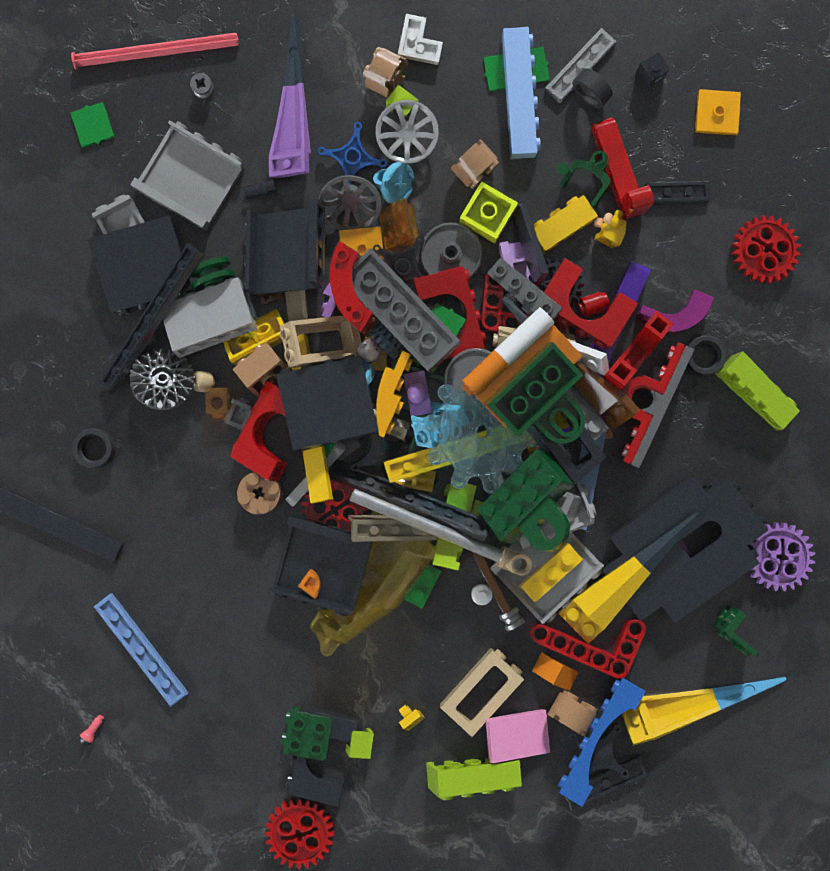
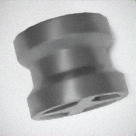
M198 73L192 77L190 86L194 94L201 99L209 98L214 91L210 78L204 73Z
M517 606L512 607L510 612L499 615L500 619L505 622L507 631L513 630L525 622L524 618L519 615Z

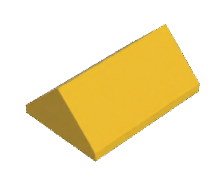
M277 308L255 319L257 330L223 342L231 363L237 366L241 359L247 358L257 346L263 345L265 342L271 348L283 342L280 337V326L285 323Z

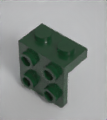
M732 606L723 607L718 612V618L713 623L718 629L716 633L733 643L732 646L748 657L751 654L757 657L759 653L733 633L747 615Z
M293 706L290 712L287 711L285 724L288 725L287 733L283 732L281 746H284L283 754L324 760L327 755L332 718L301 712V707Z

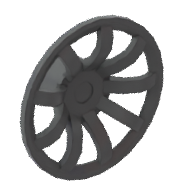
M352 175L340 176L329 181L321 190L318 199L325 207L339 205L332 214L327 215L325 212L326 223L339 231L369 228L378 219L382 206L381 197L375 186L364 178ZM349 180L360 182L361 185L359 187L349 185ZM343 181L344 187L341 191L332 187L334 184ZM367 186L374 195L364 197L361 193ZM327 191L338 197L331 201L324 200ZM376 201V210L367 208L363 203ZM359 209L372 216L366 223L363 222ZM344 210L343 224L335 223L333 219ZM350 212H353L359 226L348 227Z

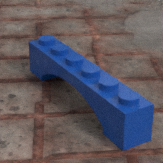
M624 678L621 681H615L610 690L614 694L610 700L605 699L600 708L603 714L600 719H594L590 726L593 732L589 738L585 736L579 746L582 752L579 757L574 755L568 766L572 770L568 777L563 775L558 784V787L561 788L559 793L583 807L593 788L589 784V767L599 738L609 724L620 714L630 708L636 710L646 692Z

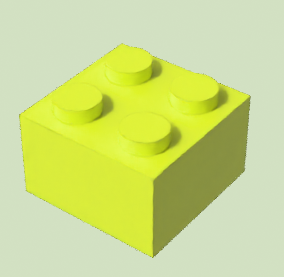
M481 181L460 216L459 223L495 244L518 203Z

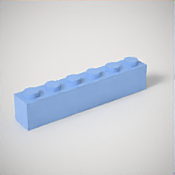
M529 27L504 28L502 45L510 159L535 158L537 151H540L541 145L540 138H536V130H539V118L535 117L534 109L538 108L537 96L533 97V89H536V76H532L535 59L534 55L530 54V47H533V34H529Z

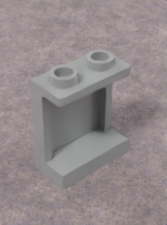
M129 195L118 196L114 199L113 203L101 205L96 208V212L91 214L97 221L103 234L145 222L137 205Z

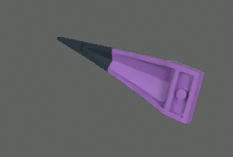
M293 14L290 21L288 53L281 102L269 153V177L273 179L309 173V154L311 149L297 19Z

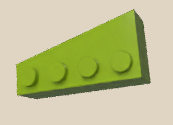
M744 351L732 355L724 363V366L715 373L776 430H783L800 412L796 407L797 404L791 398L786 397L781 389L764 374Z
M451 480L450 484L446 483L443 494L447 496L446 503L471 513L476 485ZM438 538L436 546L432 545L429 557L433 558V565L459 570L460 563L458 561L463 548Z
M485 758V762L481 763V760L466 759L464 764L453 762L452 760L444 761L442 766H435L434 762H426L428 788L441 800H451L454 798L453 796L458 795L472 797L474 793L482 792V794H493L495 790L500 789L503 791H513L515 787L522 786L520 760L513 759L490 763L489 758Z

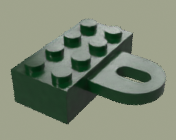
M548 342L484 404L517 437L534 423L551 441L561 444L570 443L576 440L583 432L585 416L580 406L570 397L567 391L583 374L554 342ZM557 412H563L572 422V429L569 432H564L555 423L554 415Z
M536 449L477 510L501 542L515 544L524 535L534 548L545 552H553L560 549L566 543L570 533L569 520L556 502L574 484L549 453ZM545 520H548L555 530V537L552 540H549L541 528Z

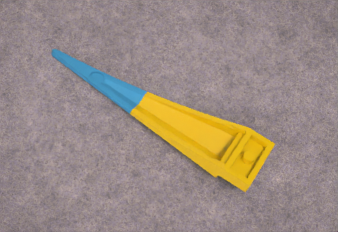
M782 677L711 689L643 696L636 710L630 708L623 712L622 716L634 746L650 740H656L781 684L787 678Z

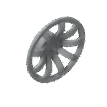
M401 100L392 103L381 113L376 124L377 143L382 152L395 162L412 164L425 159L433 151L438 140L439 131L435 116L428 107L417 101ZM401 106H413L409 121L405 120ZM395 108L399 116V124L386 117ZM419 108L428 117L415 124L414 120ZM432 122L433 133L419 132V129L425 124ZM382 123L389 124L395 129V132L381 133ZM396 138L397 141L387 150L382 139ZM419 138L433 139L427 150L418 142ZM400 145L405 147V159L393 155ZM414 145L421 152V155L410 158V146Z

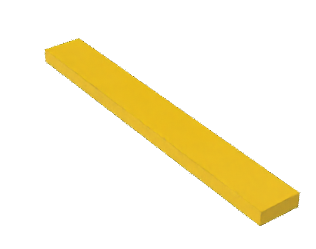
M298 335L301 355L310 354L307 335ZM294 367L292 369L293 371L299 370L301 367ZM324 446L303 451L310 503L315 504L332 500L333 496Z

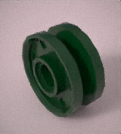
M216 257L198 263L189 278H198L191 284L193 290L202 291L207 286L224 283L226 279L234 278L233 270H224L231 264L229 258Z

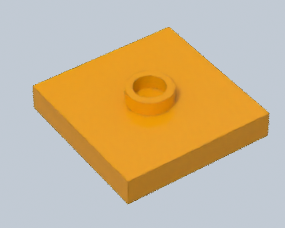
M699 89L697 94L695 133L737 135L739 130L741 92Z
M381 226L339 231L340 242L357 251L361 257L370 248L373 249V246L379 244L383 249ZM376 253L384 261V258Z

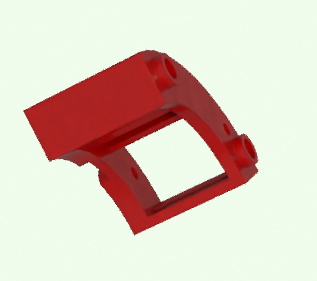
M339 241L330 265V286L333 298L342 315L358 331L368 337V333L374 328L379 319L366 308L354 290L352 281L353 266L361 256L357 251Z

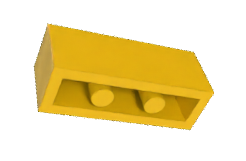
M584 195L579 199L577 196L570 199L566 203L567 207L562 210L560 208L555 209L549 214L550 218L543 222L541 219L533 224L543 255L595 221L598 217Z
M565 543L525 578L519 586L536 602L583 559L569 543Z

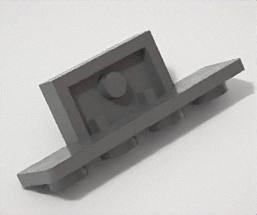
M502 258L488 271V275L508 292L506 297L514 304L517 301L522 304L521 309L527 315L531 316L540 307L554 320L562 311L560 305Z

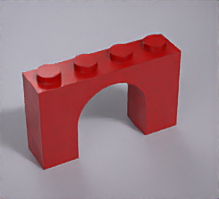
M565 258L544 290L547 296L562 307V311L556 317V321L565 327L569 325L576 329L574 332L582 338L589 337L598 348L603 350L604 348L609 349L638 303L619 292L601 318L585 320L578 317L570 307L569 293L583 269Z
M463 266L413 279L417 296L421 300L441 294H451L457 297L463 304L464 318L467 321L457 335L461 344L445 359L455 357L467 349H484V343L487 342L484 330L480 331L479 323L482 322L480 312L474 308L473 302H476L474 290L469 289L470 274L468 269H464Z
M656 311L603 379L622 390L674 323Z
M267 381L260 391L256 404L251 409L247 422L242 427V433L234 444L230 457L266 480L279 482L288 462L267 449L263 439V432L266 423L271 417L276 414L285 416L278 384Z

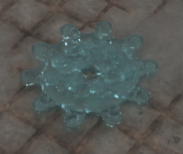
M447 384L440 386L438 389V396L445 406L444 411L440 415H428L423 420L424 428L427 431L435 432L439 436V444L429 452L428 460L433 465L450 462L454 467L451 483L457 489L465 487L470 478L479 477L482 480L484 490L487 493H494L499 488L498 479L500 474L504 471L513 473L523 463L521 459L523 449L526 447H538V444L528 430L519 437L513 435L474 394L469 396L464 390L461 392L456 391ZM481 425L487 429V434L483 438L479 437L477 433L478 427Z

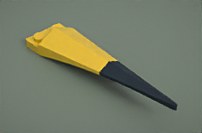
M698 513L688 517L624 564L572 598L571 603L564 609L562 608L558 614L589 644L618 614L696 519Z

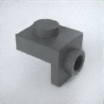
M239 397L238 401L232 399L231 403L233 404L225 423L242 430L243 425L251 414L252 406H250V401Z

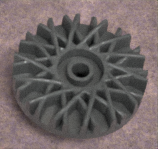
M444 223L434 227L426 234L424 242L420 247L421 266L427 275L463 266L464 269H468L470 278H473L482 260V247L478 237L471 229L458 223ZM449 251L455 253V256L453 258H449L447 256V253Z
M480 348L464 350L457 354L446 368L444 375L445 392H447V397L451 399L452 403L461 406L463 411L480 413L488 410L474 394L469 396L462 388L464 385L462 380L491 353L488 350Z
M155 349L154 353L150 355L147 351L146 356L142 354L139 361L136 359V364H133V369L130 370L131 390L136 399L149 408L157 410L173 409L182 405L191 396L195 376H193L194 370L191 364L188 365L187 358H179L173 352L171 353V350H168V353H164L160 349L158 353Z

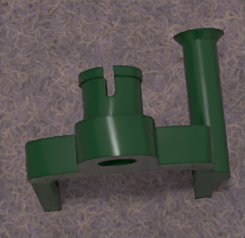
M596 151L589 162L576 160L571 167L566 162L560 163L557 171L559 174L564 175V178L559 185L565 189L577 169L593 173L603 183L602 188L590 204L597 208L611 184L610 178L604 173L609 164L608 155L603 151ZM599 157H603L602 161L597 162Z

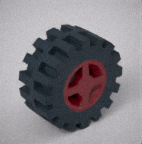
M381 322L368 333L394 361L401 355L403 350H406L401 342Z

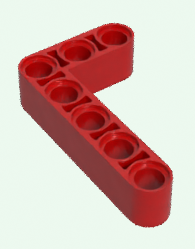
M611 117L593 123L592 131L598 150L605 152L609 157V164L605 170L611 180V187L619 210L624 213L622 218L627 220L645 214L654 203L653 193L648 185L641 188L638 187L615 119Z
M487 273L484 282L482 322H480L482 329L485 332L498 333L499 326L507 327L506 320L508 319L515 320L517 323L516 328H518L521 323L512 313L502 312L503 301L501 299L503 298L504 288L500 284L492 285L489 282L490 276ZM490 296L496 297L498 304L490 306L487 303V298ZM493 317L496 325L493 327L487 326L485 319ZM557 318L553 320L561 333L571 334L569 332V325L565 327L556 321ZM575 335V340L580 338L579 335Z
M631 617L626 619L611 653L541 622L532 624L529 633L531 638L542 646L615 678H623L630 670L645 635L646 628L644 623L637 618ZM633 623H638L639 630L636 633L630 632V626ZM544 628L545 635L542 638H536L534 635L536 629ZM559 636L564 637V644L557 647L554 645L555 638ZM624 643H630V650L623 653L621 646ZM577 645H583L584 647L580 655H575L573 652ZM600 653L603 655V660L596 664L593 662V657ZM621 662L622 669L619 672H613V665Z

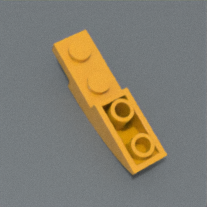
M404 350L395 369L386 367L381 378L376 409L379 436L384 437L386 433H391L395 424L392 418L395 413L399 415L404 404L400 401L402 396L394 393L395 390L400 391L405 380L401 378L404 370L409 371L413 359L410 358L411 353Z

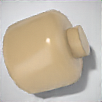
M196 371L193 374L195 376L193 387L195 391H211L215 385V379L210 372Z

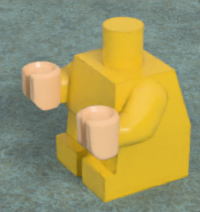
M616 210L614 215L606 213L603 219L597 217L593 225L601 228V231L596 234L594 239L610 248L621 245L626 230V221L622 219L624 213Z

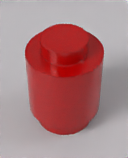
M596 292L582 297L577 304L579 314L581 316L584 315L585 318L603 313L610 306L605 292Z

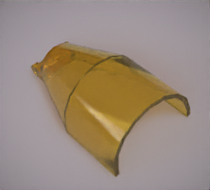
M373 511L371 515H383V514H380V513H378V512H376V511ZM430 540L373 542L355 611L351 615L340 616L335 613V610L329 608L327 610L319 609L310 624L312 632L316 634L321 645L320 650L323 656L332 655L339 644H346L398 608L435 555V549Z

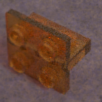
M402 198L381 209L379 220L381 222L385 249L392 250L399 246H412L417 236H419L413 203H408L406 198Z

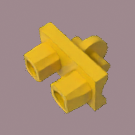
M427 471L395 481V483L408 488L432 492L436 471Z

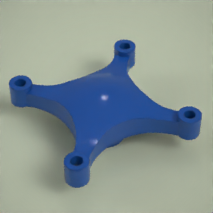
M355 122L353 136L343 147L338 149L318 148V155H325L335 159L343 168L345 176H354L360 169L367 166L375 165L385 168L387 165L385 159L373 158L363 149L360 142V130L362 129L360 122Z

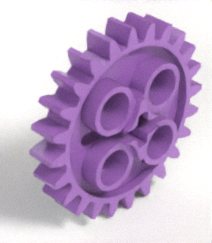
M774 522L773 527L766 524L765 527L768 531L749 544L759 554L757 560L760 562V564L751 569L753 572L750 576L752 578L758 577L756 583L762 584L764 582V588L768 589L771 586L774 591H777L779 587L781 591H786L787 586L790 589H794V583L802 585L800 578L808 579L805 572H812L813 570L808 566L815 563V561L810 560V556L815 555V553L809 551L813 544L806 543L809 537H801L803 530L798 529L795 531L794 525L788 527L787 523H782L779 526L778 523ZM770 539L774 541V548L771 550L767 548V542ZM793 542L795 550L790 554L788 546ZM777 554L783 555L782 559H777ZM767 560L771 562V568L768 571L764 569V563ZM790 563L792 571L786 574L785 566Z

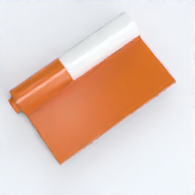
M539 307L462 380L464 383L462 388L469 396L474 394L492 415L507 428L484 404L548 342H554L573 364L582 355L554 326L552 318Z

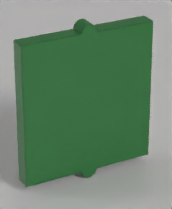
M103 102L92 106L86 105L83 109L70 112L82 148L96 143L101 144L102 141L115 137Z

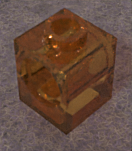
M205 388L206 414L212 415L213 419L225 418V414H228L230 411V389ZM217 398H221L223 401L220 409H215L213 406V402Z

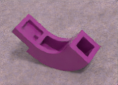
M693 290L690 292L684 308L679 313L664 314L659 312L674 323L666 334L685 331L701 321L709 311L714 297ZM642 305L638 309L636 316L641 318L640 321L647 323L657 310Z

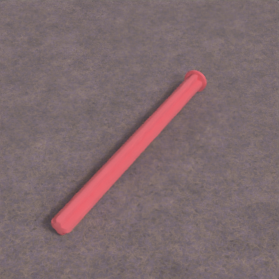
M237 33L80 54L72 52L71 57L76 70L81 66L239 45Z

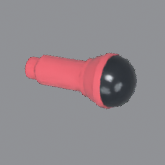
M98 715L90 727L80 734L79 740L81 744L88 746L94 741L95 733L104 719L103 716Z

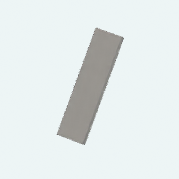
M601 28L545 87V91L560 104L574 89L572 82L576 76L585 68L592 70L617 41Z

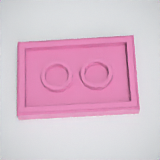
M540 709L486 719L490 763L550 753L546 710Z

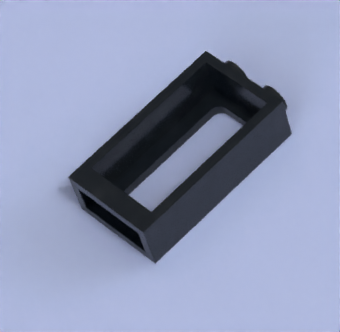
M560 412L572 429V422L563 412ZM534 423L527 429L541 450L551 455L573 484L580 481L606 458L585 426L578 439L586 448L588 454L575 465L559 443L548 439Z

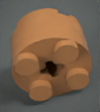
M377 47L371 64L367 65L363 71V77L366 78V87L389 98L398 85H402L405 78L402 72L403 68L407 70L408 60L385 48Z
M480 139L450 169L467 188L470 186L473 189L483 179L484 176L482 174L485 172L488 175L499 162L497 161L498 157Z
M253 472L242 479L238 486L237 496L239 503L246 511L252 514H265L278 507L283 497V491L280 482L266 480ZM263 488L262 492L265 493V496L258 498L256 490Z
M564 690L558 694L547 715L585 737L597 716L596 711L598 709L584 701L580 704L577 702L579 699L577 696Z

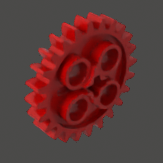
M762 215L759 220L754 217L751 223L749 221L744 223L745 228L740 227L738 229L740 234H736L733 237L738 242L731 244L736 250L731 255L737 256L733 263H740L737 271L745 270L743 277L750 274V281L758 278L759 284L763 283L764 280H766L767 284H770L773 279L775 282L781 280V277L785 278L788 276L787 272L795 270L792 265L799 263L794 257L801 255L800 252L796 251L797 248L801 247V244H795L799 236H792L795 229L788 230V222L782 225V218L774 222L773 215L768 220H766L765 215ZM761 231H765L768 234L767 240L761 237ZM777 244H781L784 247V253L778 251ZM748 247H752L755 250L754 256L748 253ZM764 260H768L771 263V269L764 266Z
M331 480L332 496L335 490H341L344 494L343 500L340 502L334 499L324 501L326 510L323 513H319L315 509V504L310 503L309 494H304L308 502H301L303 506H306V510H302L300 513L306 514L308 519L319 521L320 517L332 510V505L337 507L350 499L354 489ZM351 502L338 511V516L332 514L319 522L326 524L329 519H334L339 528L351 531L352 522L344 516L345 509L348 507L353 508L355 515H365L364 511L369 509Z
M299 797L298 803H295L294 799L291 798L290 805L283 801L282 809L276 806V814L271 813L269 816L272 821H267L266 827L270 829L265 831V835L270 837L265 843L272 844L269 852L276 851L274 859L281 857V865L288 861L289 868L293 866V863L297 864V869L299 870L302 863H304L306 868H309L310 861L317 865V857L323 860L325 857L323 852L329 853L330 848L328 845L333 844V839L330 837L334 836V831L330 830V828L333 827L334 823L327 822L330 814L323 815L325 807L318 809L317 801L313 805L310 804L309 799H307L306 803H303L301 797ZM310 816L313 822L306 824L303 822L302 817ZM288 821L291 823L292 828L285 829L281 823ZM299 830L300 833H303V836H300L296 831ZM315 837L318 843L310 844L307 839ZM287 843H295L297 845V849H289L287 847Z

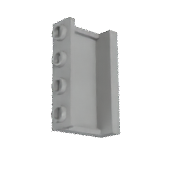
M238 277L226 279L224 283L207 286L202 291L191 292L183 298L174 300L163 317L172 352L179 358L258 329L248 306L243 290L244 285Z

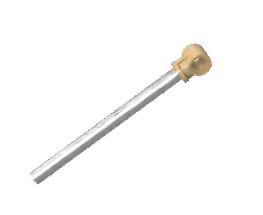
M354 489L352 492L351 502L494 560L497 567L522 576L529 573L532 568V561L525 554L505 546L502 549L496 548L357 489ZM521 558L523 562L522 567L516 569L515 562Z

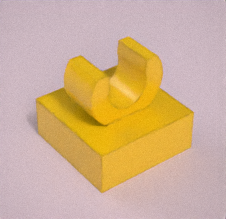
M406 705L399 709V712L404 717L399 724L404 730L409 731L425 718L419 710L415 709L412 712Z

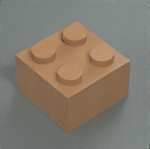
M267 342L257 346L251 355L241 359L237 366L233 368L246 387L258 398L262 387L265 386L267 381L278 384L276 374H280V371L283 369H288L287 365Z

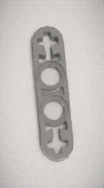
M342 442L336 443L327 458L328 468L347 448ZM307 477L285 499L291 506H294L308 491Z

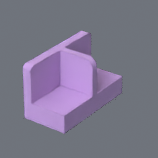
M506 241L500 243L498 246L500 257L528 279L530 272L520 242L509 244Z

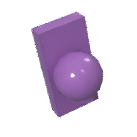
M424 370L403 374L411 416L432 413Z

